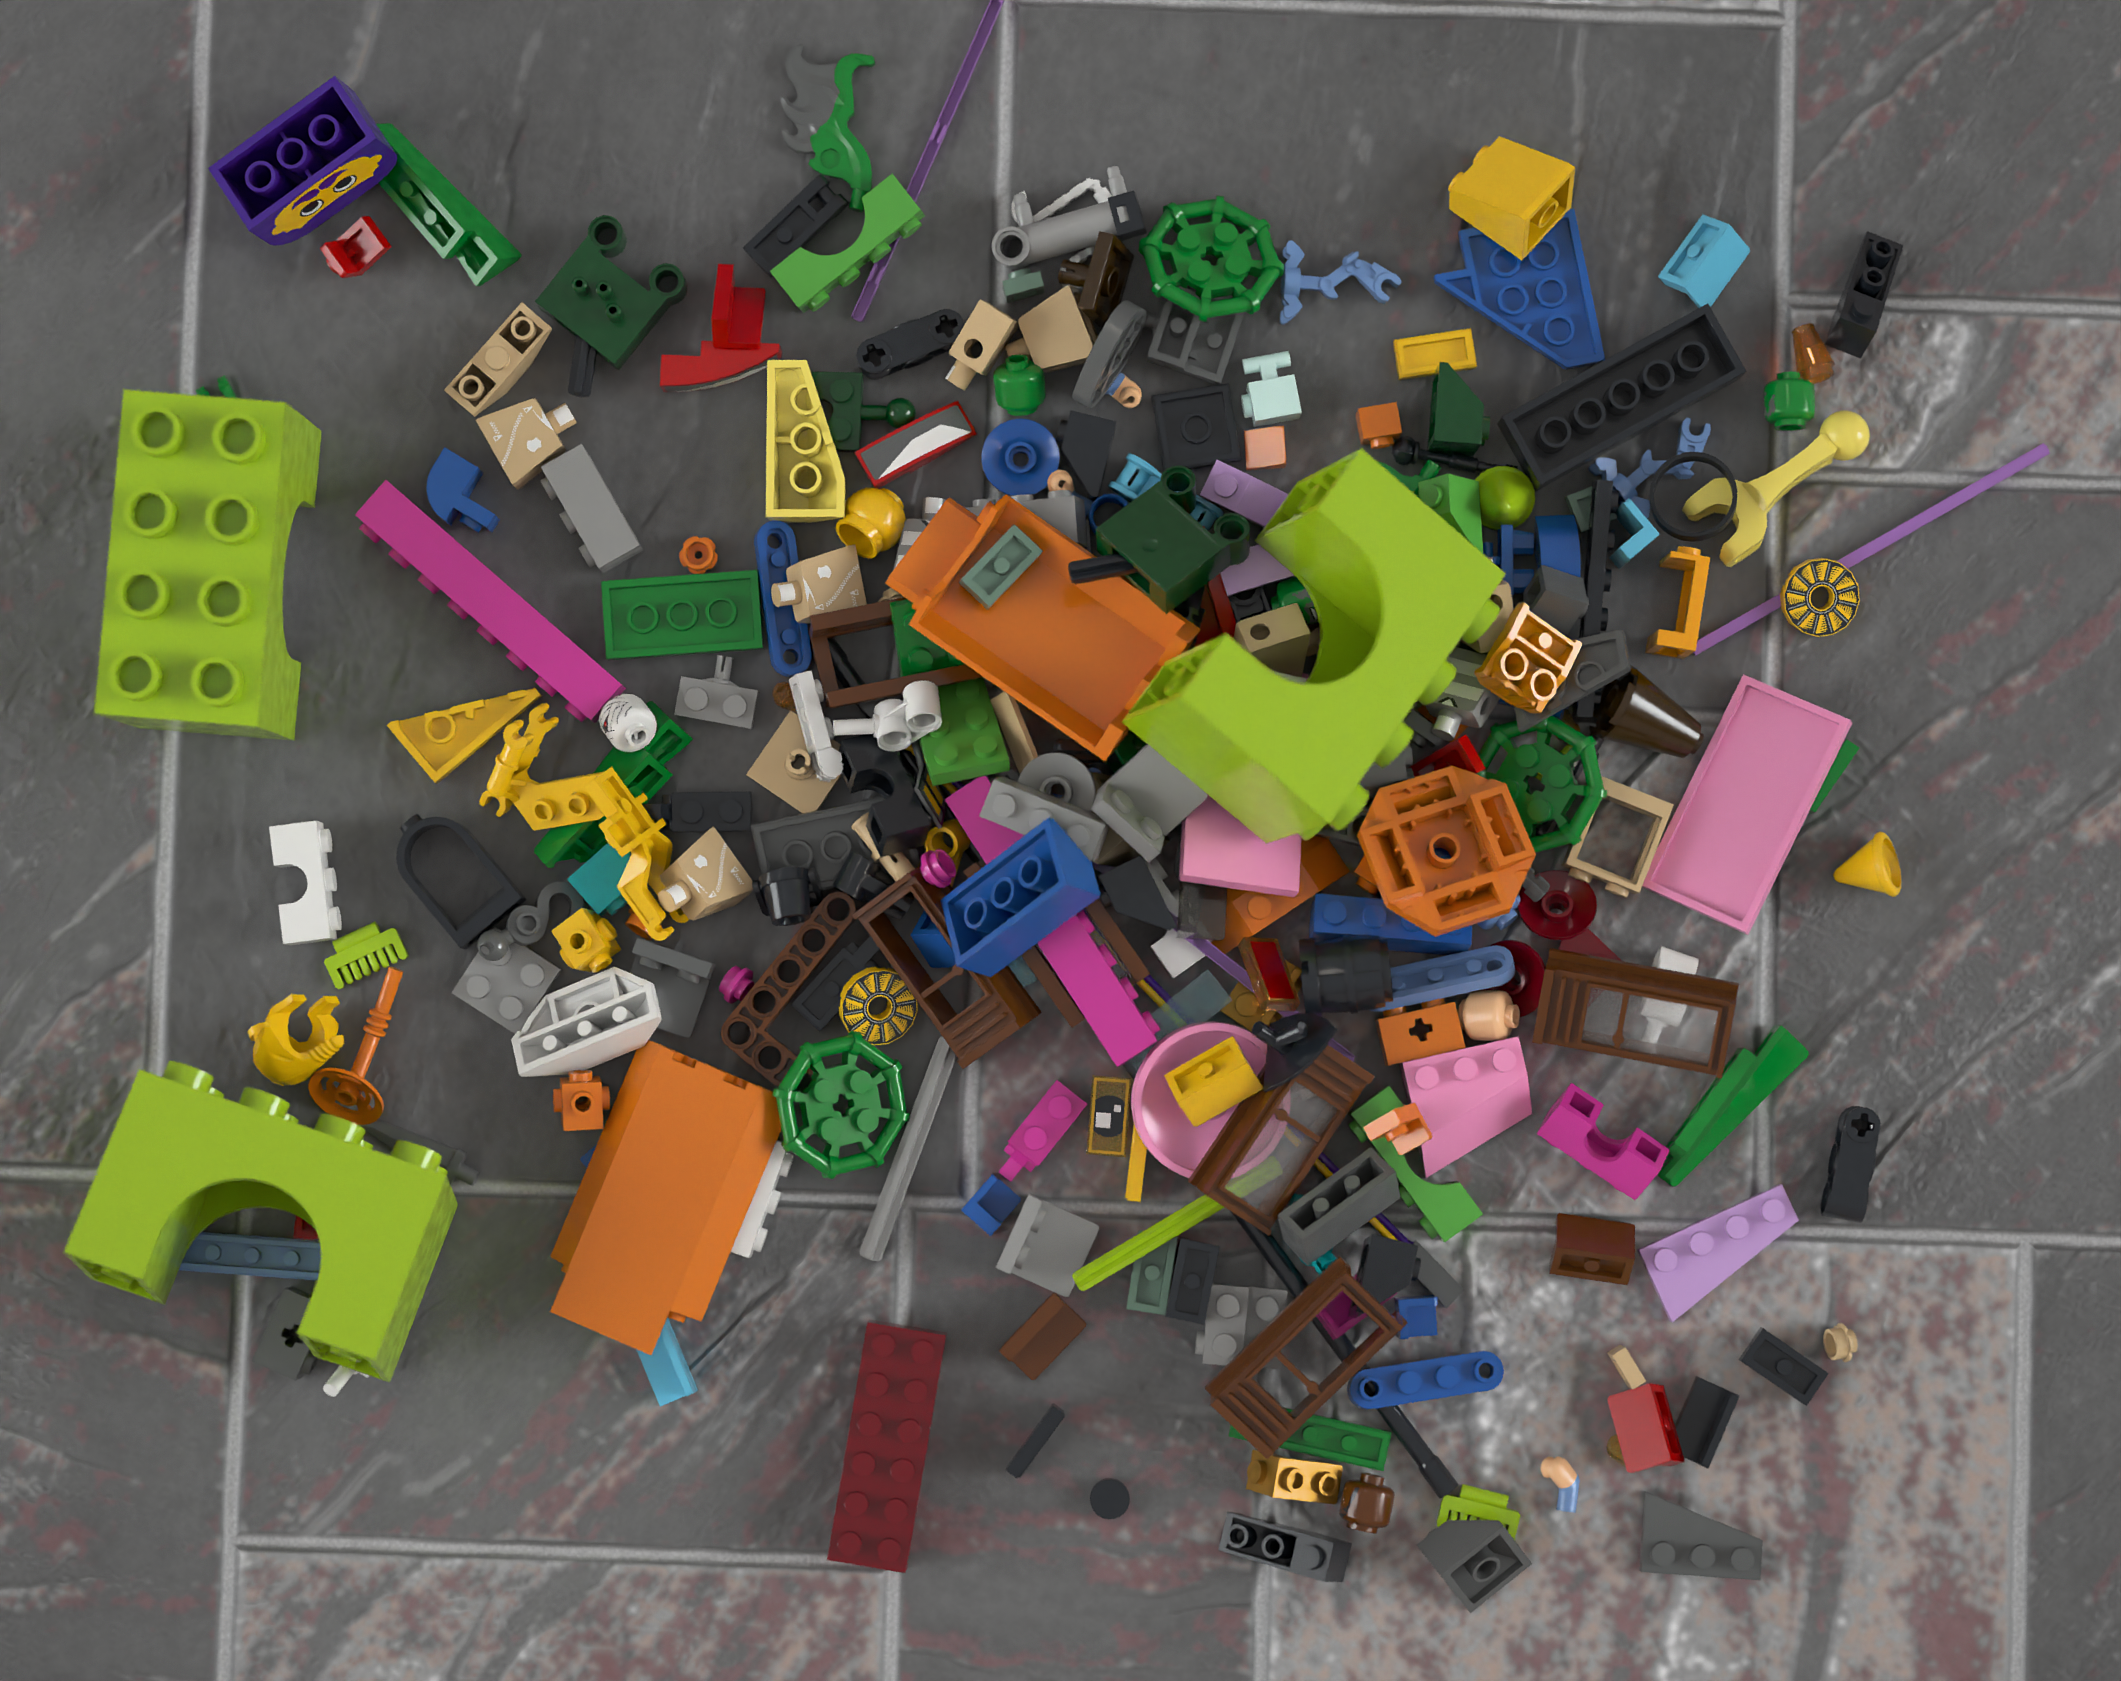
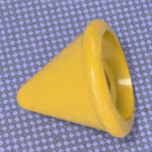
M1877 832L1873 839L1840 865L1833 873L1834 879L1839 883L1885 893L1891 897H1896L1901 890L1902 881L1898 857L1892 841L1884 832Z

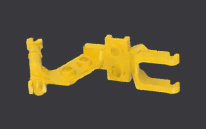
M547 703L538 705L529 713V725L523 736H520L518 732L524 725L523 720H515L505 727L503 736L506 743L501 753L495 758V767L488 780L487 790L482 793L479 804L484 807L491 802L493 797L497 798L500 807L496 815L501 817L510 810L514 803L534 831L599 820L605 816L607 819L598 826L603 831L609 845L615 848L621 857L631 851V857L617 888L644 924L648 934L654 940H665L674 932V928L671 926L665 929L661 928L660 923L665 919L666 913L648 890L647 883H649L657 896L661 890L666 888L660 879V875L670 866L672 842L659 832L661 828L667 825L663 818L656 823L652 820L642 805L648 799L644 792L634 798L612 767L604 772L542 783L530 779L527 772L534 757H537L540 752L539 747L546 732L556 727L559 722L558 717H552L548 720L544 718V713L549 709ZM680 907L673 912H669L672 919L678 923H685L690 920Z

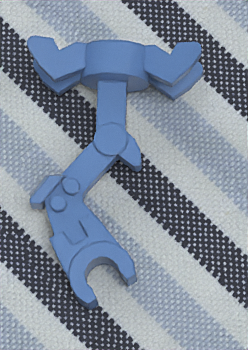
M1290 240L1287 242L1286 247L1282 249V258L1287 261L1284 264V273L1281 278V302L1284 308L1280 312L1279 321L1281 324H1286L1301 310L1303 306L1298 300L1300 290L1320 291L1326 298L1336 300L1338 294L1334 287L1348 277L1354 276L1375 300L1385 304L1390 297L1381 290V284L1388 282L1393 287L1398 288L1402 281L1396 274L1375 262L1370 264L1358 259V251L1345 256L1342 266L1328 276L1301 275V270L1297 266L1305 254L1294 241Z
M1686 417L1678 429L1676 455L1686 452H1703L1710 435V424L1705 423L1701 428L1700 435L1694 436L1689 431L1691 419ZM1647 450L1641 456L1640 467L1628 477L1617 473L1616 460L1607 457L1597 458L1595 464L1590 465L1588 470L1594 476L1601 475V480L1613 481L1612 490H1618L1619 505H1622L1627 499H1631L1643 515L1648 518L1650 500L1637 497L1638 494L1635 488L1647 477L1655 475L1660 466L1667 460L1653 461L1651 451ZM1694 462L1676 465L1664 475H1674L1677 479H1690L1694 475L1692 470H1690Z

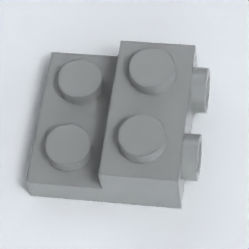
M1213 1283L1204 1331L1197 1330L1195 1354L1202 1355L1203 1364L1226 1366L1286 1308L1288 1290ZM1274 1356L1263 1368L1281 1370L1282 1362Z

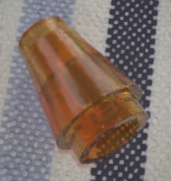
M1804 324L1793 329L1796 370L1800 373L1801 378L1809 380L1813 384L1831 378L1834 375L1832 367L1835 365V362L1816 331L1814 324Z

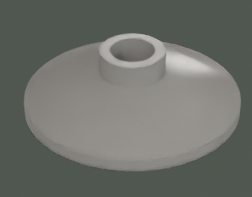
M1046 753L1033 759L1022 770L1018 779L1019 783L1055 797L1052 793L1053 785L1061 784L1065 789V795L1063 798L1058 799L1091 812L1096 795L1095 783L1088 768L1077 758L1065 753Z

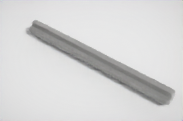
M943 1036L938 1039L910 1114L909 1122H907L860 1249V1255L872 1261L879 1262L883 1257L957 1057Z

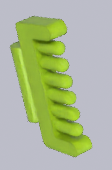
M374 921L333 940L332 944L337 954L326 958L324 964L335 987L342 989L345 987L343 977L349 985L354 981L347 967L348 964L355 979L361 980L362 973L356 960H358L364 975L370 976L371 969L365 956H367L373 971L378 972L380 971V965L373 952H376L383 968L389 966V961L382 948H385L393 964L398 962V957L404 960L408 958L409 954L396 928H391L381 933L378 924Z
M1462 1484L1459 1496L1448 1494L1442 1498L1436 1524L1439 1527L1446 1522L1449 1510H1451L1448 1520H1457L1459 1512V1520H1467L1468 1515H1470L1469 1520H1477L1478 1517L1479 1520H1499L1505 1529L1508 1524L1507 1531L1515 1540L1520 1514L1516 1510L1507 1508L1509 1495Z

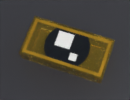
M1092 1075L1086 1154L1126 1157L1132 1078Z

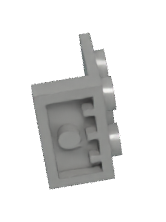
M1147 744L1098 789L1091 809L1150 863L1160 854L1165 836L1205 801L1208 794Z
M1028 1194L996 1268L1008 1274L1013 1273L1061 1296L1069 1297L1075 1285L1072 1274L1083 1267L1099 1231V1225Z

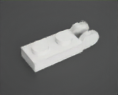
M810 670L795 674L789 679V684L807 751L811 758L813 770L816 771L814 774H816V778H819L820 781H827L829 783L832 779L834 780L843 773L844 764L841 763V753L832 748L830 740L834 739V731L830 719L823 716L820 702L824 701L821 683L818 679L814 680Z

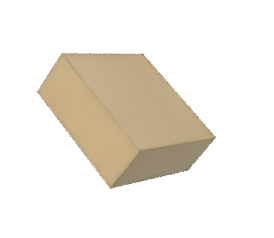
M1618 1345L1607 1352L1627 1387L1635 1389L1646 1382L1625 1346Z

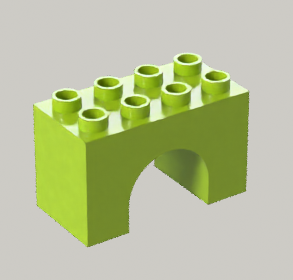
M123 389L94 714L142 729L282 740L295 739L301 663L289 656L285 644L282 604L283 578L288 538L295 512L298 507L315 508L322 431L286 402Z
M1362 448L1298 481L1255 539V542L1298 578L1314 604L1319 621L1320 645L1316 663L1307 681L1302 684L1278 676L1262 665L1231 637L1224 634L1167 660L1122 721L1131 731L1266 844L1298 834L1304 840H1309L1327 824H1330L1336 830H1341L1358 815L1368 800L1369 792L1358 783L1371 764L1375 762L1381 768L1389 765L1409 743L1413 730L1403 722V719L1417 699L1425 706L1431 704L1446 690L1454 679L1457 669L1446 658L1460 638L1467 644H1472L1488 630L1500 612V607L1490 600L1489 597L1506 573Z
M168 1061L162 1077L139 1069L64 1253L90 1279L165 1305L187 1250L198 1235L209 1225L225 1215L250 1208H271L288 1212L302 1218L317 1231L321 1248L319 1277L297 1332L314 1357L390 1383L458 1206L447 1178L448 1171L439 1166L442 1156L426 1147L404 1140H396L391 1156L372 1150L374 1147L372 1144L363 1140L366 1133L364 1128L329 1114H320L315 1129L299 1125V1120L287 1113L290 1107L287 1101L255 1088L245 1087L238 1103L224 1099L222 1092L211 1087L214 1077L202 1070L180 1062Z

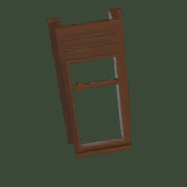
M906 598L881 601L811 615L809 617L811 622L809 635L826 708L829 707L831 709L901 695L904 688L915 681H929L940 687L984 677L964 664L838 689L827 638L892 626L890 602L905 600Z
M919 866L908 872L852 916L855 920L859 919L958 1057V1064L964 1069L1042 1012L1007 965L992 977L969 971L985 995L958 1015L955 1013L938 988L954 976L962 975L965 969L957 967L955 964L951 972L934 983L884 914L886 909L911 891L952 948L940 900L954 889L950 884L945 888L929 884L922 876Z
M1338 1256L1205 1386V1390L1210 1394V1405L1266 1459H1269L1289 1437L1404 1328L1407 1320L1396 1310L1391 1314L1352 1277L1351 1266ZM1343 1291L1379 1327L1318 1385L1315 1381H1310L1280 1351ZM1274 1356L1306 1385V1389L1310 1393L1290 1413L1253 1379Z

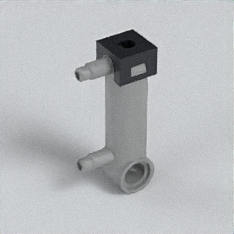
M1112 166L1107 169L1108 183L1112 194L1108 201L1034 222L1025 194H1015L1013 197L1014 209L1019 227H1005L999 230L992 241V252L1005 268L1020 270L1031 263L1096 245L1099 231L1114 234L1121 241L1147 234L1138 197L1134 190L1127 192L1124 178L1118 166ZM1011 239H1018L1023 243L1022 252L1015 258L1005 257L1003 252L1004 245Z

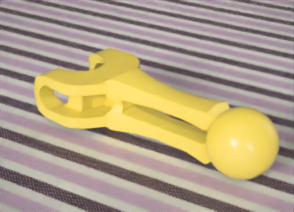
M1847 410L1832 413L1823 421L1819 430V436L1788 462L1768 474L1745 483L1735 480L1737 486V505L1732 520L1736 527V532L1723 544L1719 555L1725 566H1734L1760 548L1767 528V513L1793 487L1814 472L1831 464L1833 459L1840 461L1851 460L1864 452L1869 443L1870 432L1866 421L1859 414ZM1715 478L1694 493L1686 501L1682 509L1688 519L1699 521L1713 513L1726 515L1733 499L1728 480L1726 478Z

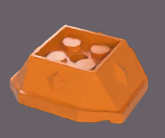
M1449 766L1379 788L1357 834L1386 908L1435 937L1509 913L1536 856L1507 784L1491 778L1488 780L1473 772L1455 766ZM1443 848L1449 852L1451 858H1439L1433 849Z

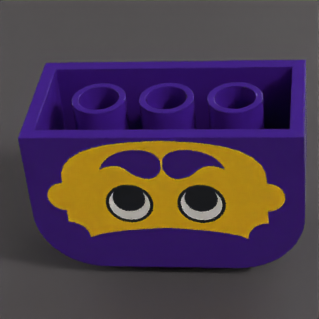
M333 76L208 169L247 229L268 244L277 246L291 243L309 234L378 184L393 169L397 161V155L356 93L339 78Z

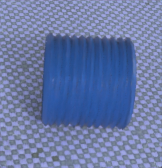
M1104 494L1091 504L1089 526L1095 535L1096 528H1098L1093 520L1095 510L1100 505L1111 502L1119 504L1124 508L1128 505V502L1123 497L1116 494Z

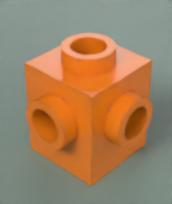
M590 1070L568 1072L569 1077H560V1089H553L554 1113L561 1112L563 1131L603 1129V1110H610L609 1086H602L600 1076H592V1071ZM581 1096L587 1097L583 1102H576L577 1098Z

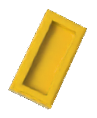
M1471 328L1393 341L1399 380L1431 376L1440 362L1448 363L1455 372L1476 369L1477 367Z
M1135 1124L1133 1127L1125 1198L1128 1201L1141 1202L1147 1148L1140 1139Z

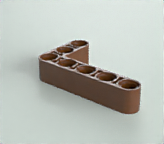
M834 892L823 899L811 914V918L802 925L721 1028V1037L726 1046L777 1087H779L798 1055L771 1035L767 1029L854 923L855 918L852 915L858 911V908L852 897L844 892ZM838 899L847 901L850 906L848 917L842 921H834L829 915L830 904ZM812 930H820L825 936V944L817 952L808 951L804 945L806 934ZM792 960L798 963L800 976L796 981L786 983L780 978L779 970L784 962ZM763 991L771 992L776 1000L774 1009L766 1014L760 1013L755 1007V998ZM737 1022L746 1023L751 1031L749 1040L741 1045L734 1043L730 1037V1029ZM774 1046L781 1053V1062L774 1069H767L761 1063V1053L766 1047ZM809 1068L807 1073L812 1076L813 1072Z

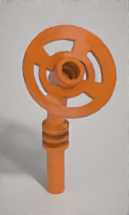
M394 967L388 968L375 1008L369 1010V1014L372 1016L366 1018V1022L369 1025H364L363 1027L366 1033L351 1071L340 1068H323L311 1076L308 1083L309 1093L314 1102L329 1115L340 1117L357 1125L371 1124L380 1118L384 1110L383 1099L376 1088L364 1078L380 1038L386 1035L383 1029H388L389 1027L386 1021L392 1018L389 1012L404 971ZM323 1077L329 1078L326 1082L327 1090H324L321 1080ZM334 1081L339 1082L337 1088L334 1085ZM362 1091L365 1093V1098L361 1095ZM372 1095L375 1100V1106L373 1108H371V1106L369 1105L372 1099ZM337 1100L339 1103L346 1106L357 1105L358 1111L343 1107L335 1101Z

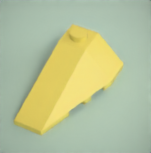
M767 360L766 518L770 521L812 523L845 518V476L807 360Z

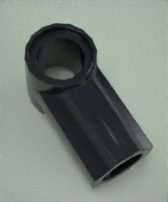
M850 851L832 887L846 893L860 902L864 900L869 903L896 881L891 876L880 871V866ZM910 891L886 909L884 913L901 920L914 901L913 893Z

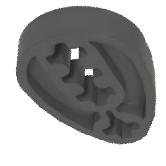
M1125 300L1112 312L1083 366L1073 391V400L1092 409L1105 395L1124 368L1141 337L1147 317V312L1144 308Z

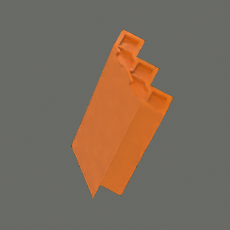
M1007 494L995 504L989 501L978 517L949 497L885 582L886 585L913 603L911 608L916 613L909 623L911 627L1103 761L1110 757L1128 734L1129 728L1122 721L1167 660L1187 652L1201 630L1174 610H1171L1168 614L1164 613L1124 575L1081 584H1072L1069 578L1068 564L1073 561L1094 558L1096 556ZM1015 524L1043 552L987 610L959 584V581Z
M648 1040L645 1046L636 1049L550 1255L551 1258L563 1264L561 1271L566 1273L550 1312L649 1355H652L667 1317L682 1323L685 1322L686 1317L702 1322L781 1131L776 1097L772 1096L773 1091L651 1040Z

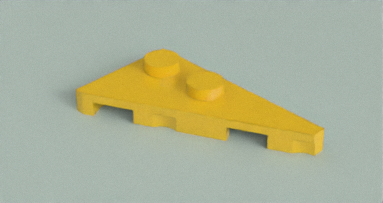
M536 688L519 690L487 700L482 699L453 706L442 711L424 713V715L401 721H391L387 727L434 783L438 784L542 695Z

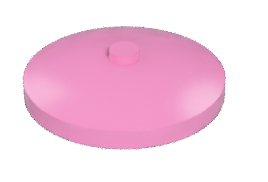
M1204 1021L1174 1030L1153 1046L1143 1059L1135 1076L1131 1108L1134 1124L1140 1139L1148 1151L1160 1163L1187 1178L1191 1177L1238 1104L1205 1123L1194 1127L1177 1103L1164 1075L1229 1037L1234 1036L1250 1067L1258 1076L1266 1063L1267 1044L1252 1035L1251 1032L1233 1024ZM1288 1091V1093L1286 1094V1096L1277 1108L1286 1110L1288 1116L1290 1109V1091ZM1275 1114L1272 1115L1231 1178L1252 1169L1272 1152L1284 1132L1287 1124L1286 1121H1279Z

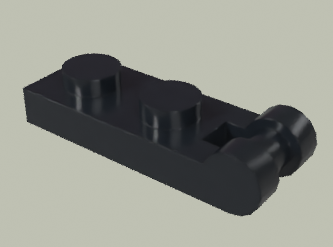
M822 174L813 179L743 247L744 251L770 278L773 277L770 271L799 247L803 248L849 204L841 194L836 195L828 187L830 182ZM816 198L825 205L818 213L810 205Z

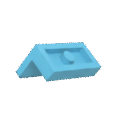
M1702 214L1658 278L1664 285L1686 293L1698 308L1707 303L1711 307L1749 254L1750 248L1730 224Z
M1627 499L1616 512L1617 520L1632 536L1609 557L1618 569L1623 567L1660 535L1631 499Z
M667 1317L652 1355L637 1350L660 1407L684 1396L694 1394L698 1390Z

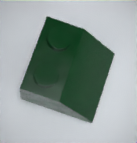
M1440 362L1432 378L1427 450L1442 454L1457 453L1474 456L1479 447L1484 446L1485 440L1489 438L1490 416H1484V404L1448 363Z

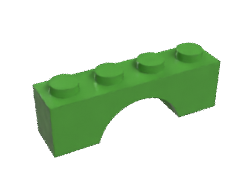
M893 174L889 175L862 197L865 210L864 226L858 239L848 249L833 255H818L799 247L770 271L803 313L808 309L814 312L821 308L830 299L828 293L838 285L844 288L851 284L861 274L858 269L870 260L873 263L881 260L891 251L889 245L900 236L903 239L908 238L922 226L920 220L925 217L924 213Z
M1385 1086L1348 1113L1353 1119L1348 1126L1361 1144L1368 1140L1377 1154L1396 1172L1402 1201L1408 1208L1413 1204L1423 1215L1418 1222L1431 1240L1438 1236L1441 1241L1446 1242L1482 1216L1483 1213L1460 1182L1455 1181L1445 1184L1426 1182L1411 1170L1405 1156L1398 1154L1392 1141L1387 1142L1386 1138L1382 1137L1370 1142L1363 1127L1393 1109L1404 1106L1391 1087Z

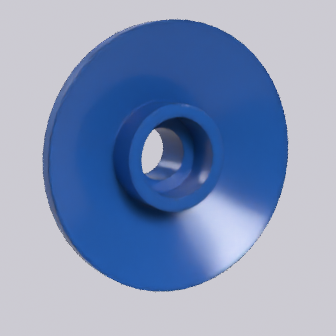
M1012 419L1001 423L991 431L984 442L981 460L987 479L999 491L1010 496L1034 495L1047 487L1049 476L1052 472L1058 470L1060 456L1057 442L1047 428L1033 420ZM1023 453L1028 457V463L1022 467L1016 466L1013 462L1014 456Z

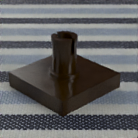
M1099 231L1090 265L1064 259L1060 267L1066 268V271L1059 270L1058 282L1064 285L1069 284L1082 287L1083 290L1078 307L1099 327H1104L1112 312L1121 303L1134 255L1114 234Z

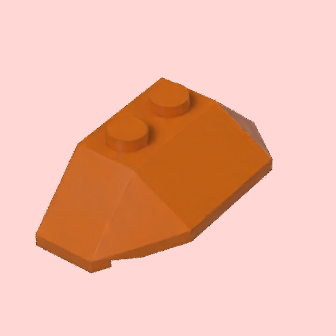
M1313 836L1309 840H1304L1301 837L1299 892L1295 897L1206 885L1198 922L1203 924L1214 940L1211 944L1226 954L1350 871L1329 839Z

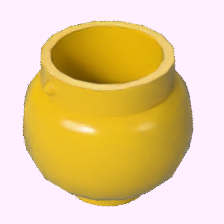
M865 487L854 492L845 502V518H841L836 524L837 535L846 546L855 545L857 555L869 559L876 557L879 552L892 548L900 541L906 520L903 510L904 505L901 499L894 492L886 488Z

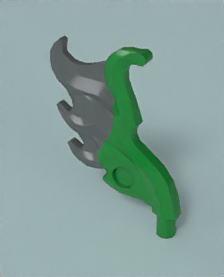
M801 43L789 52L786 59L787 75L795 85L798 93L795 102L790 103L784 96L781 97L784 112L796 124L798 133L792 136L786 130H782L784 141L789 148L797 153L815 154V158L810 159L808 165L819 174L841 179L850 184L853 192L848 208L857 212H863L862 197L872 190L871 162L866 150L848 129L847 124L850 118L854 116L853 72L860 66L873 67L875 59L871 55L852 53L844 56L838 63L814 65L805 61L801 56L804 45Z

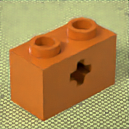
M1444 998L1422 1002V1009L1407 1012L1406 1006L1382 1011L1384 1018L1375 1020L1385 1066L1466 1048L1455 1002L1445 1004ZM1415 1019H1419L1422 1025L1427 1024L1429 1027V1032L1423 1034L1424 1040L1420 1042L1418 1036H1411L1409 1033V1028L1415 1026Z

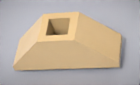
M521 302L444 391L474 417L503 397L529 369L552 328Z

